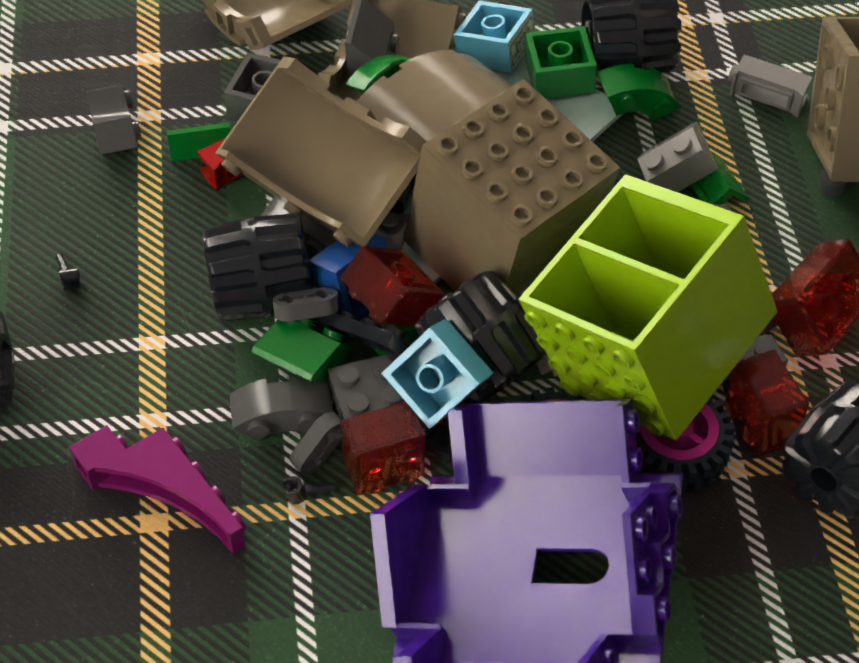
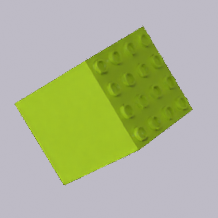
M626 174L518 299L526 313V321L534 328L538 336V344L545 349L549 357V365L557 372L561 380L560 386L563 390L572 396L581 395L588 400L632 399L633 410L638 411L640 424L644 425L649 432L656 436L663 434L675 441L777 313L743 215Z

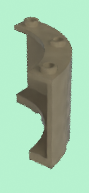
M202 0L207 7L205 14L213 24L237 45L243 46L247 44L249 50H260L352 4L351 0Z
M352 0V4H351V8H350V12H349V16H348V20H347V26H348V27H349V24H350V20H351V16H352V13H353V9H354V5H355V1H356V0ZM366 0L394 21L395 34L399 35V47L397 53L393 52L392 54L409 58L438 50H454V33L466 18V13H462L463 7L459 5H449L428 0ZM341 39L334 58L335 66L329 65L323 72H319L318 76L331 85L328 91L333 95L336 94L344 100L348 96L357 101L361 95L346 85L349 78L345 39Z
M438 50L419 55L400 64V71L388 79L385 76L380 78L356 102L370 109L378 121L382 122L384 118H387L396 123L409 126L426 141H429L513 85L467 53L460 54L454 50Z
M283 57L215 154L223 159L221 165L226 170L236 176L241 172L260 187L285 203L283 208L290 214H297L299 217L303 214L333 232V237L347 247L354 243L365 248L417 173L422 145L428 141L409 126L396 123L387 118H384L382 122L378 121L370 109L348 96L344 100L336 94L333 95L328 91L331 87L329 83L296 58Z

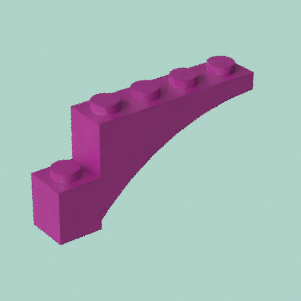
M106 425L69 446L76 469L93 491L99 487L111 488L157 499L199 521L215 534L233 554L245 547L243 531L246 530V525L239 513L228 510L225 506V498L219 488L215 485L213 487L209 486L205 481L206 475L197 461L191 463L186 457L187 452L179 438H171L164 428L129 447L121 434L115 436Z

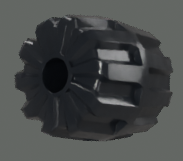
M584 0L581 11V26H585L596 61V77H598V71L623 64H633L635 68L648 69L650 66L661 73L670 72L672 69H675L678 65L677 53L681 52L682 46L678 39V34L682 31L681 19L677 17L680 9L678 1Z
M282 214L249 217L205 230L203 242L208 278L215 310L221 320L235 321L273 317V298L287 292L313 289L303 225L299 215Z
M492 271L481 272L472 280L464 281L456 292L447 293L440 299L439 304L424 312L415 324L416 333L420 337L428 328L446 318L492 370L494 374L466 398L469 403H483L527 372L547 354L545 349L538 344V336L534 328L526 321V313L518 298Z
M852 381L841 384L814 406L789 437L782 451L785 458L782 468L789 480L797 481L796 493L803 500L814 499L817 501L820 512L830 515L834 510L842 511L846 519L859 516V383H853Z

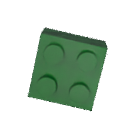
M585 26L525 33V63L531 86L545 99L595 93L597 65Z

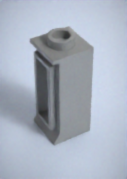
M744 54L739 65L734 64L730 70L728 81L732 84L729 95L732 96L735 93L789 111L798 118L808 98L806 92L813 77Z

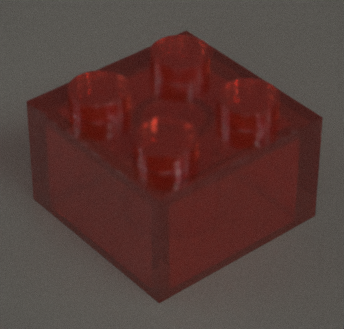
M362 245L340 277L349 287L348 292L350 295L362 302L370 310L369 315L371 318L382 325L415 326L423 313L439 304L440 299L445 296V293L402 250Z
M775 349L738 361L730 379L725 407L726 410L730 411L732 418H735L739 424L744 441L747 445L753 447L758 457L783 449L789 437L804 419L809 402Z
M406 402L340 421L343 463L356 496L364 493H376L384 487L400 482H412L418 477L425 475V433L416 413Z

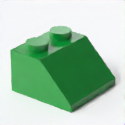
M311 318L296 321L277 320L256 342L251 352L309 381L328 382L327 369L344 365L353 345L342 340L344 334L335 329L325 326L324 330L314 327L315 320Z

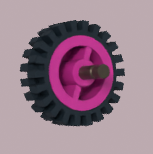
M712 395L676 441L663 434L656 436L649 432L644 425L640 424L639 431L635 433L636 448H641L643 465L641 471L638 472L684 473L681 492L686 491L687 483L691 484L693 490L700 489L702 481L707 485L714 482L715 475L720 477L723 473L733 448L735 425L730 423L732 418L730 411L723 412L724 403L720 399L711 403Z

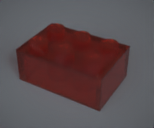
M849 238L818 243L771 294L777 309V313L773 318L796 357L828 354L859 318V255Z

